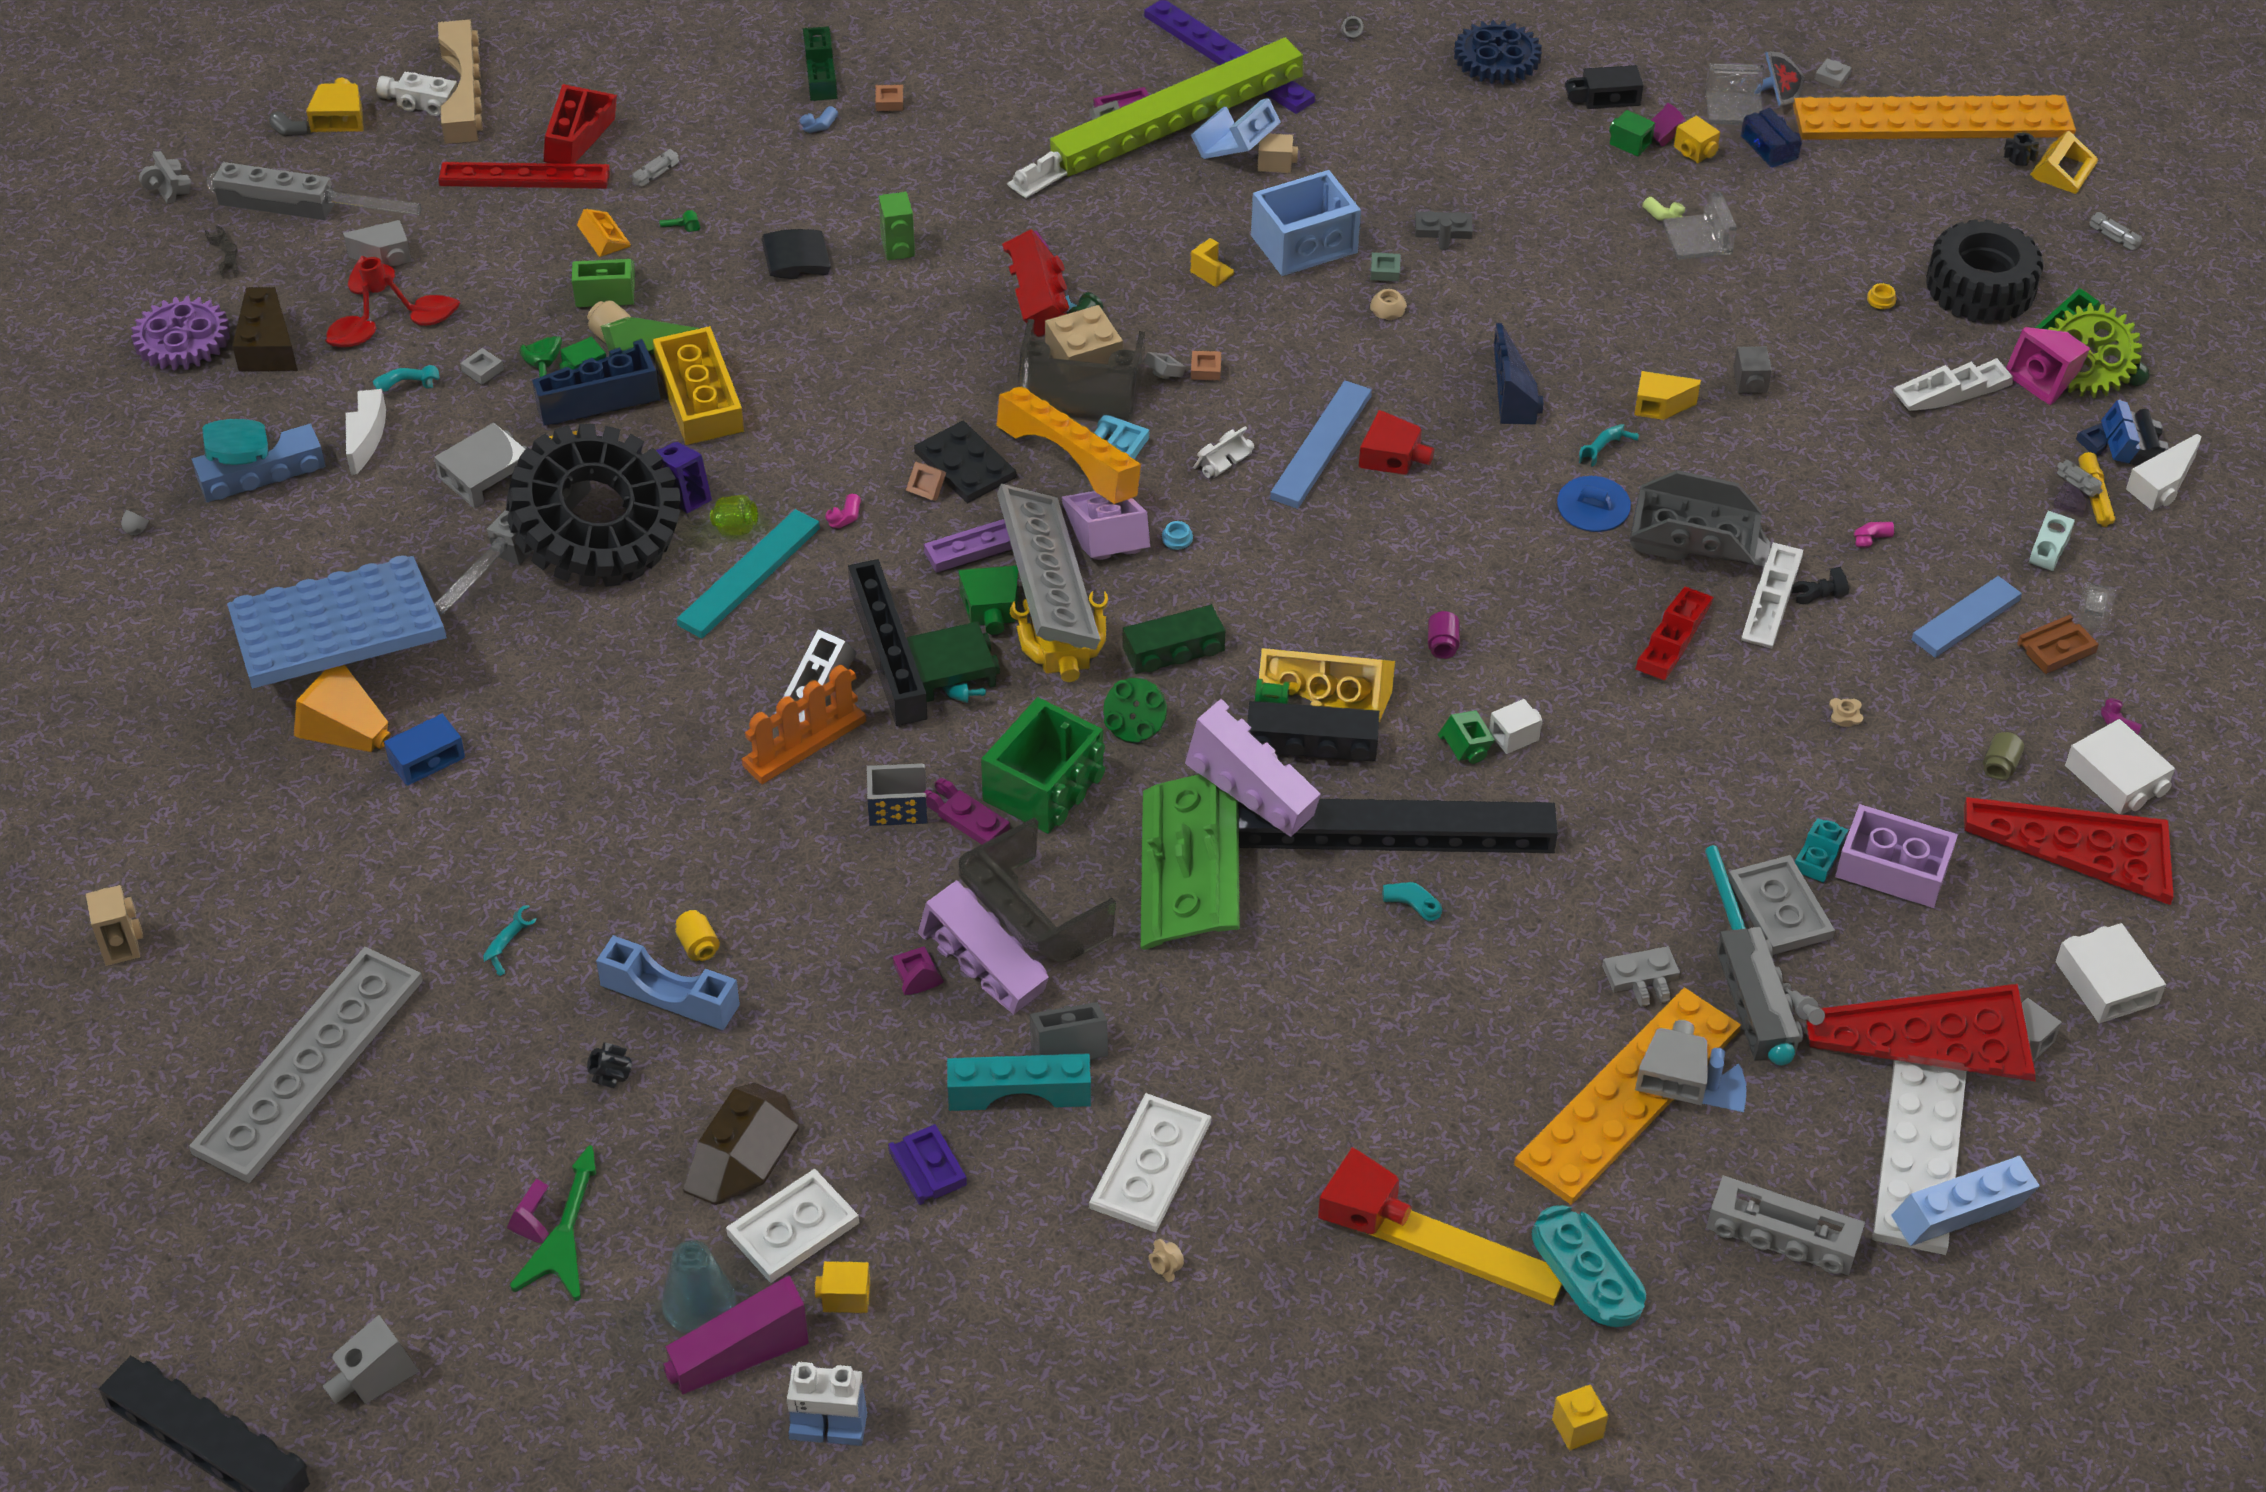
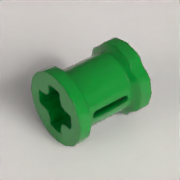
M1257 679L1255 702L1288 704L1290 682L1285 681L1283 684L1263 682V679Z

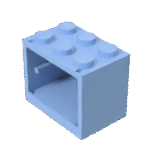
M1326 170L1254 192L1251 236L1280 275L1284 276L1358 253L1361 209L1330 170Z

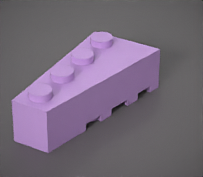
M1220 699L1197 719L1185 764L1291 837L1314 816L1321 793L1290 764L1284 766L1278 760L1275 754L1276 750L1267 742L1262 745L1249 733L1251 727L1242 718L1237 721L1227 712L1229 706Z
M956 880L926 902L918 934L925 940L929 937L939 943L937 950L946 958L951 954L956 957L961 971L968 977L976 978L978 976L982 979V988L1013 1015L1044 992L1049 976L1043 965L1037 960H1032L1024 951L1020 941L1016 937L1010 936L1001 927L998 918L992 912H987L978 903L973 891L969 888H964Z

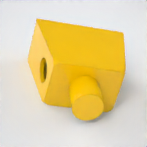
M337 78L334 84L318 85L306 111L310 131H364L362 103L358 85L350 83L346 78Z

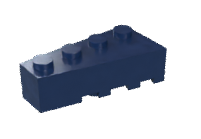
M643 339L633 342V347L624 351L620 347L609 351L608 357L595 361L593 357L584 360L577 369L572 370L566 367L532 380L536 406L543 426L556 425L563 421L577 418H588L595 414L618 411L622 408L640 404L644 405L660 400L657 372Z

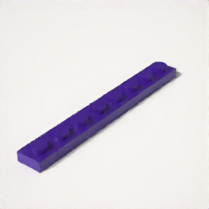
M1160 0L1144 9L1145 18L1218 65L1249 53L1167 0ZM1294 81L1264 93L1295 114L1315 102V94Z

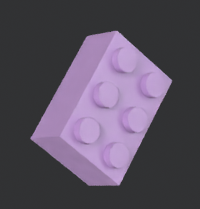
M1859 804L1841 852L1835 877L1934 908L1958 834Z

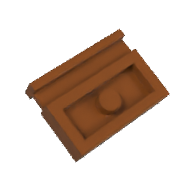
M2071 615L2019 636L2017 642L2019 647L2023 646L2027 650L2026 654L2045 674L2096 653L2099 646L2097 641L2080 624L2076 625L2072 621L2073 617Z

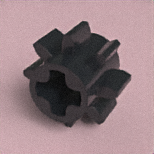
M2017 133L2013 139H2006L2004 158H2009V161L2017 166H2027L2030 160L2036 162L2039 153V142H2035V138L2029 133Z
M606 1042L603 1043L602 1049H594L587 1061V1070L590 1074L594 1075L592 1082L610 1088L616 1087V1081L624 1082L628 1078L632 1067L631 1059L628 1056H624L627 1049Z

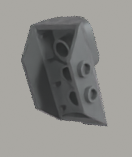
M1676 470L1640 487L1630 533V544L1639 552L1677 560L1684 559L1689 554H1696L1765 567L1769 557L1771 542L1766 537L1761 526L1762 510L1739 483Z

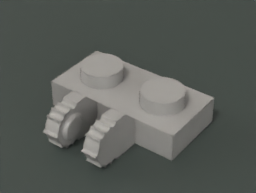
M1669 946L1605 958L1602 964L1613 993L1633 989L1640 1007L1650 1004L1649 992L1646 989V986L1653 985L1661 1003L1668 1002L1670 1000V992L1667 982L1679 980L1680 971Z

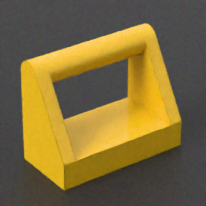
M2068 130L2049 146L2030 175L2035 180L2076 194L2097 164L2098 158ZM2064 156L2083 163L2073 179L2058 165Z

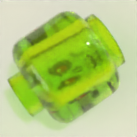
M746 495L723 496L717 499L714 508L711 509L710 520L712 525L717 527L722 535L748 534L758 523V509L755 502L751 501Z

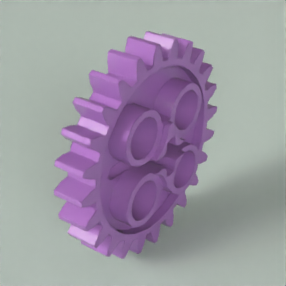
M186 296L182 302H179L178 298L174 297L173 303L170 304L163 300L162 307L152 305L151 313L143 311V319H136L137 326L132 327L133 335H131L136 354L141 355L143 362L149 360L150 366L159 363L162 370L168 365H172L173 371L179 365H183L185 369H188L189 363L200 366L201 359L210 362V354L219 355V347H226V340L230 339V326L225 311H221L219 305L212 306L211 300L202 304L201 297L195 299L194 302L190 301L189 296Z

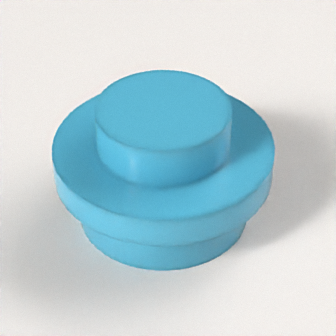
M1181 521L1170 522L1162 532L1163 543L1171 549H1184L1193 540V533L1189 526Z

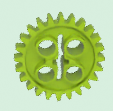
M2089 303L2088 309L2083 312L2079 305L2076 306L2075 315L2066 310L2064 314L2065 321L2056 318V328H2048V330L2068 332L2080 342L2092 348L2093 351H2097L2095 354L2091 350L2089 351L2084 365H2087L2090 370L2079 372L2069 384V393L2078 388L2082 397L2086 390L2091 391L2093 398H2096L2097 390H2102L2103 394L2108 396L2110 386L2119 391L2120 381L2128 384L2130 381L2128 373L2136 374L2137 366L2135 364L2141 361V355L2137 353L2142 351V344L2136 343L2140 339V333H2132L2135 327L2134 322L2125 325L2126 314L2117 318L2115 317L2116 308L2106 313L2104 304H2101L2099 310L2094 311L2092 303ZM2104 329L2109 332V335L2099 337L2095 334V331ZM2113 355L2119 361L2111 364L2106 362L2104 358Z

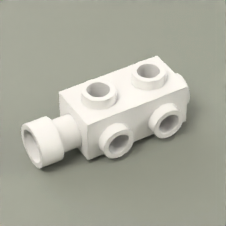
M404 72L399 82L395 81L394 78L381 76L377 82L376 93L378 98L389 100L391 97L396 98L397 105L406 111H413L414 109L426 110L430 115L439 116L441 114V105L457 89V81Z

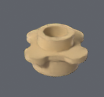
M1832 699L1829 703V707L1833 710L1831 720L1842 727L1861 724L1863 721V715L1860 714L1859 710L1862 706L1861 702L1857 699Z
M1162 1239L1154 1241V1251L1149 1255V1262L1156 1273L1162 1274L1168 1282H1171L1175 1279L1174 1272L1182 1269L1184 1258L1176 1244L1172 1242L1165 1243Z

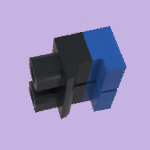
M2117 400L2101 420L2106 438L2109 439L2108 444L2113 460L2138 466L2169 449L2167 442L2158 440L2162 435L2163 427L2160 421L2152 420L2149 409H2141L2134 413L2130 411L2127 402Z

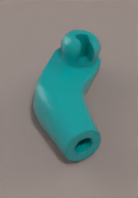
M1405 882L1383 885V902L1405 903L1427 921H1435L1441 916L1442 906L1440 902L1419 884Z

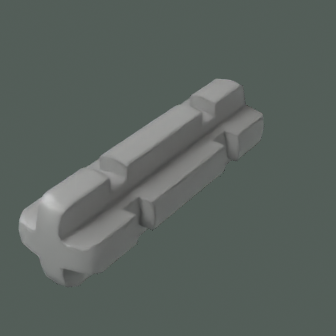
M668 149L661 156L644 165L642 169L640 168L632 174V182L638 187H644L650 182L649 179L653 181L669 170L668 166L672 168L678 164V154L672 149Z
M2097 212L2092 216L2089 225L2097 231L2101 229V233L2119 244L2123 242V246L2131 251L2136 250L2141 245L2142 237L2135 232L2129 233L2130 229L2113 219L2107 220L2108 216L2101 212Z
M2070 460L2058 463L2057 467L2059 469L2057 474L2088 496L2093 497L2096 493L2099 495L2102 492L2100 488L2102 482Z

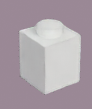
M1522 699L1492 712L1489 731L1498 745L1508 754L1539 740L1542 718L1536 709H1532L1527 701Z

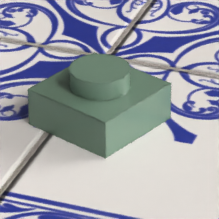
M1372 252L1370 280L1399 282L1401 254Z

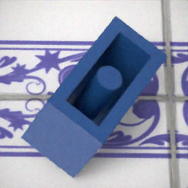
M443 713L384 741L388 761L406 786L465 758L462 738Z

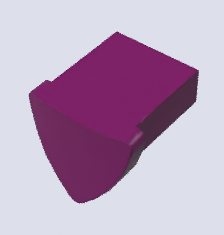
M1667 103L1651 119V121L1655 122L1653 138L1663 147L1676 136L1677 126L1687 121L1672 104Z
M925 946L893 956V965L903 983L902 991L904 995L923 992L944 982Z
M537 1178L513 1212L507 1225L508 1230L534 1242L543 1243L549 1233L533 1216V1213L547 1191V1184Z

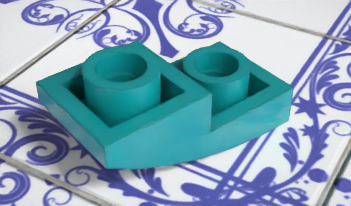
M1817 818L1808 832L1802 850L1795 860V864L1801 874L1824 883L1849 830L1840 827L1833 821Z

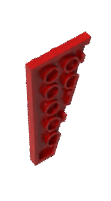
M1966 797L1964 804V831L2171 905L2174 895L2168 820Z
M2018 984L1821 1008L1825 1013L1822 1023L1814 1025L1808 1019L1806 1020L1809 1045L1812 1048L2036 1082Z

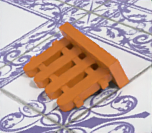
M838 665L832 669L829 674V682L823 686L816 680L809 682L803 689V698L795 701L790 696L782 698L776 706L777 713L771 717H768L764 712L755 714L750 720V729L745 732V737L752 743V752L742 758V766L756 780L764 784L865 723L866 714L854 704L858 702V697L852 691L851 682L856 679V673L851 669L848 670L843 665ZM831 695V704L826 707L825 697ZM804 710L805 720L800 722L799 713ZM778 726L779 736L773 739L772 729Z

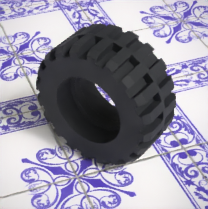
M1978 219L1969 220L1965 224L1962 221L1953 225L1952 228L1949 227L1943 231L1934 242L1926 275V285L1934 301L1939 300V306L1945 311L1947 309L1952 310V315L1959 318L1961 315L1968 317L1967 321L1976 322L1978 319L1984 320V323H1993L1994 320H1999L2001 323L2010 320L2011 316L2015 319L2032 306L2042 275L2044 260L2037 245L2035 246L2034 240L2030 236H2024L2023 231L2018 228L2013 229L2009 227V224L2003 222L2001 224L1993 223V220L1987 219L1984 222H1978ZM1977 269L1988 270V271H1991V272H1994V273L1984 272V271H1980V270H1977Z

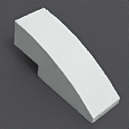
M382 389L358 391V412L346 413V456L351 475L358 474L365 466L382 437L386 418V406Z

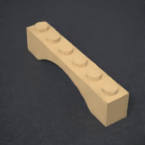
M471 20L438 22V39L442 59L449 63L461 76L455 92L441 105V125L445 144L478 141V131H483L478 31L472 30Z

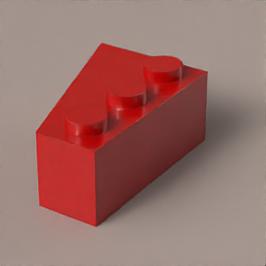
M562 84L545 134L543 162L575 164L615 120L617 95Z
M1030 229L1002 245L1004 252L1008 253L1013 261V264L1008 266L1010 274L1012 276L1017 275L1020 287L1016 288L1015 292L1023 320L1037 337L1045 335V321L1066 315L1067 310H1069V304L1065 298L1067 286L1063 279L1062 272L1065 268L1061 259L1057 255L1053 256L1036 233Z

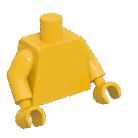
M1093 591L1089 595V603L1094 610V620L1101 639L1096 650L1086 647L1077 648L1069 643L1056 640L1047 641L1036 636L1032 618L1030 617V623L1027 620L1030 612L1027 600L1024 599L1023 601L1024 613L1018 612L1015 608V602H1013L1010 614L1019 623L1016 628L1022 652L1036 664H1041L1045 673L1060 672L1061 679L1065 682L1077 680L1080 676L1079 670L1090 668V659L1097 657L1106 642V616H1103V610L1108 605L1107 593L1104 591V602L1101 604L1093 602Z

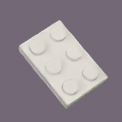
M814 1168L727 1226L726 1231L727 1236L763 1276L772 1283L858 1225L859 1215Z

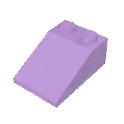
M1095 491L1062 497L1063 506L1079 543L1091 558L1103 560L1110 558L1111 554L1121 552L1124 554H1136L1141 549L1150 547L1147 511L1133 498L1113 504Z

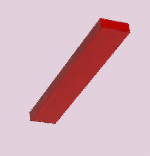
M442 162L438 182L439 186L607 189L610 167L609 164Z

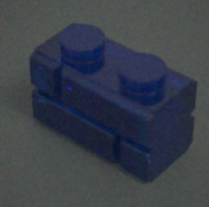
M1771 108L1745 116L1741 137L1771 168L1799 158L1802 146L1801 136L1789 128L1782 116H1778Z

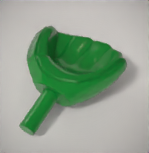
M560 336L547 337L527 346L522 344L520 346L519 352L524 361L539 368V377L547 375L546 367L552 365L559 355L562 338Z

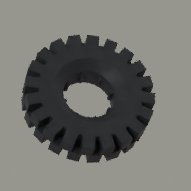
M579 424L577 435L573 434L569 425L554 429L552 439L545 433L534 440L532 450L526 447L518 459L517 466L514 467L506 500V511H509L507 522L510 532H518L515 542L524 554L534 550L531 562L544 571L551 563L554 564L556 567L553 576L568 582L573 572L579 574V585L594 587L597 577H602L605 587L620 585L623 574H625L631 582L642 576L646 567L652 569L661 560L663 552H667L680 513V510H678L680 504L679 488H673L676 478L670 467L660 469L663 458L654 448H651L644 454L641 452L644 444L643 440L630 434L624 443L618 441L621 429L605 426L603 436L596 435L595 424ZM580 481L600 482L608 485L621 496L623 500L622 506L626 508V512L622 516L619 515L617 520L609 523H591L580 519L568 509L565 504L566 497L562 496V492L566 488L570 489L572 484Z

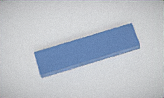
M1997 576L1913 632L1912 641L1936 658L2020 601L2022 593Z

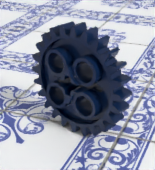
M1492 20L1491 25H1487L1481 21L1480 27L1472 24L1471 30L1464 28L1463 34H1458L1454 47V59L1457 60V66H1462V72L1470 71L1471 78L1477 75L1480 76L1481 82L1488 78L1490 79V84H1493L1495 80H1499L1501 84H1504L1506 79L1515 83L1516 77L1525 80V74L1532 76L1533 70H1538V65L1541 63L1542 45L1539 44V38H1533V32L1525 33L1526 27L1517 29L1516 23L1506 26V22L1502 21L1500 25H1497Z

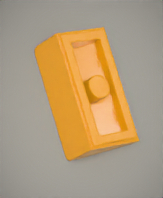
M583 209L577 226L599 257L631 246L608 212Z

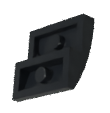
M780 230L763 234L761 238L770 276L793 280L798 279L800 272L828 275L831 269L823 233L820 230Z

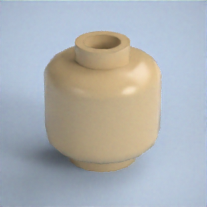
M600 301L588 313V327L591 332L605 342L600 326L631 316L614 301Z

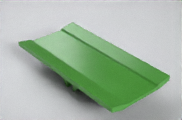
M1200 774L1156 784L1144 790L1141 949L1147 950L1166 941L1210 931L1218 932L1240 929L1238 800L1222 791L1218 786Z

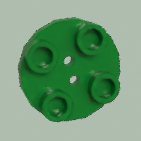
M1128 678L1117 681L1109 690L1104 700V724L1115 736L1124 741L1142 742L1151 739L1161 730L1166 721L1167 704L1164 694L1157 685L1146 679ZM1136 701L1139 702L1138 707L1135 706ZM1133 713L1136 715L1135 719L1131 718Z

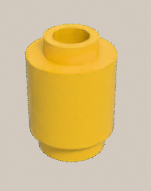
M690 910L681 914L676 920L675 932L688 957L694 961H705L713 957L720 946V942L707 917L696 910Z

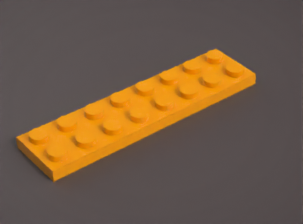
M1684 987L1515 1157L1514 1165L1572 1205L1674 1100L1635 1090L1640 1064L1656 1030L1659 1028L1672 1030L1674 1022L1677 1020L1691 1022L1695 1027L1693 1035L1704 1037L1707 1040L1708 1065L1711 1050L1713 1048L1723 1049L1740 1032L1741 1024Z

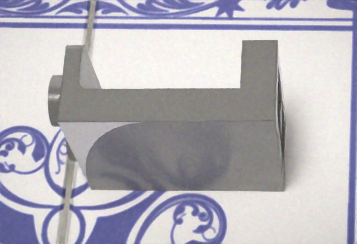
M493 422L434 457L438 478L475 509L484 503L483 490L513 473L514 467L517 466L518 459L526 449V446H521L507 430L503 431Z

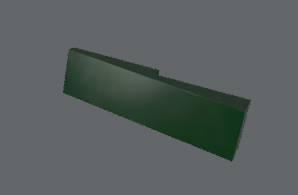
M829 26L803 28L810 101L838 99Z

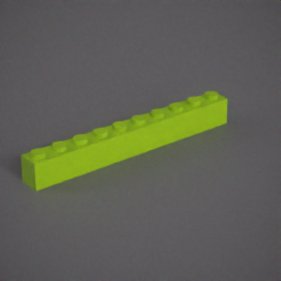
M1284 37L1051 137V151L1058 152L1061 155L1060 167L1067 171L1068 177L1083 172L1215 115L1223 107L1231 108L1302 77L1303 55Z

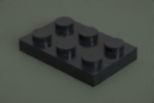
M964 420L914 445L915 454L928 466L946 472L944 482L966 503L1000 487L1001 484H1006L1017 478L1016 470Z

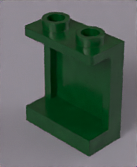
M978 621L906 637L926 692L927 702L934 701L933 689L984 677H986L990 688L996 687V675L1000 674L999 662L996 655L991 656L988 633H982Z

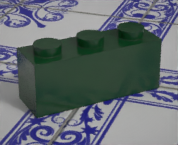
M1211 604L1123 627L1122 648L1135 674L1154 672L1165 666L1184 664L1192 659L1214 656L1219 652L1225 651L1226 630Z

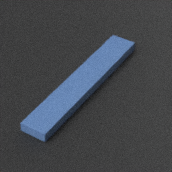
M1348 381L1343 382L1272 489L1271 500L1297 509L1300 507L1371 398L1372 389Z

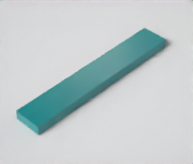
M794 509L677 617V625L703 639L820 529L819 521Z

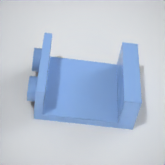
M1267 98L1260 100L1236 122H1234L1227 107L1221 108L1191 134V137L1201 157L1207 159L1249 151L1281 122L1270 99Z

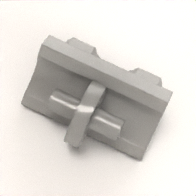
M161 151L153 152L152 156L155 159L154 166L145 167L140 172L139 181L141 185L149 190L158 189L167 204L175 202L176 195L189 194L191 180L188 175H181L182 169L178 159L166 160Z

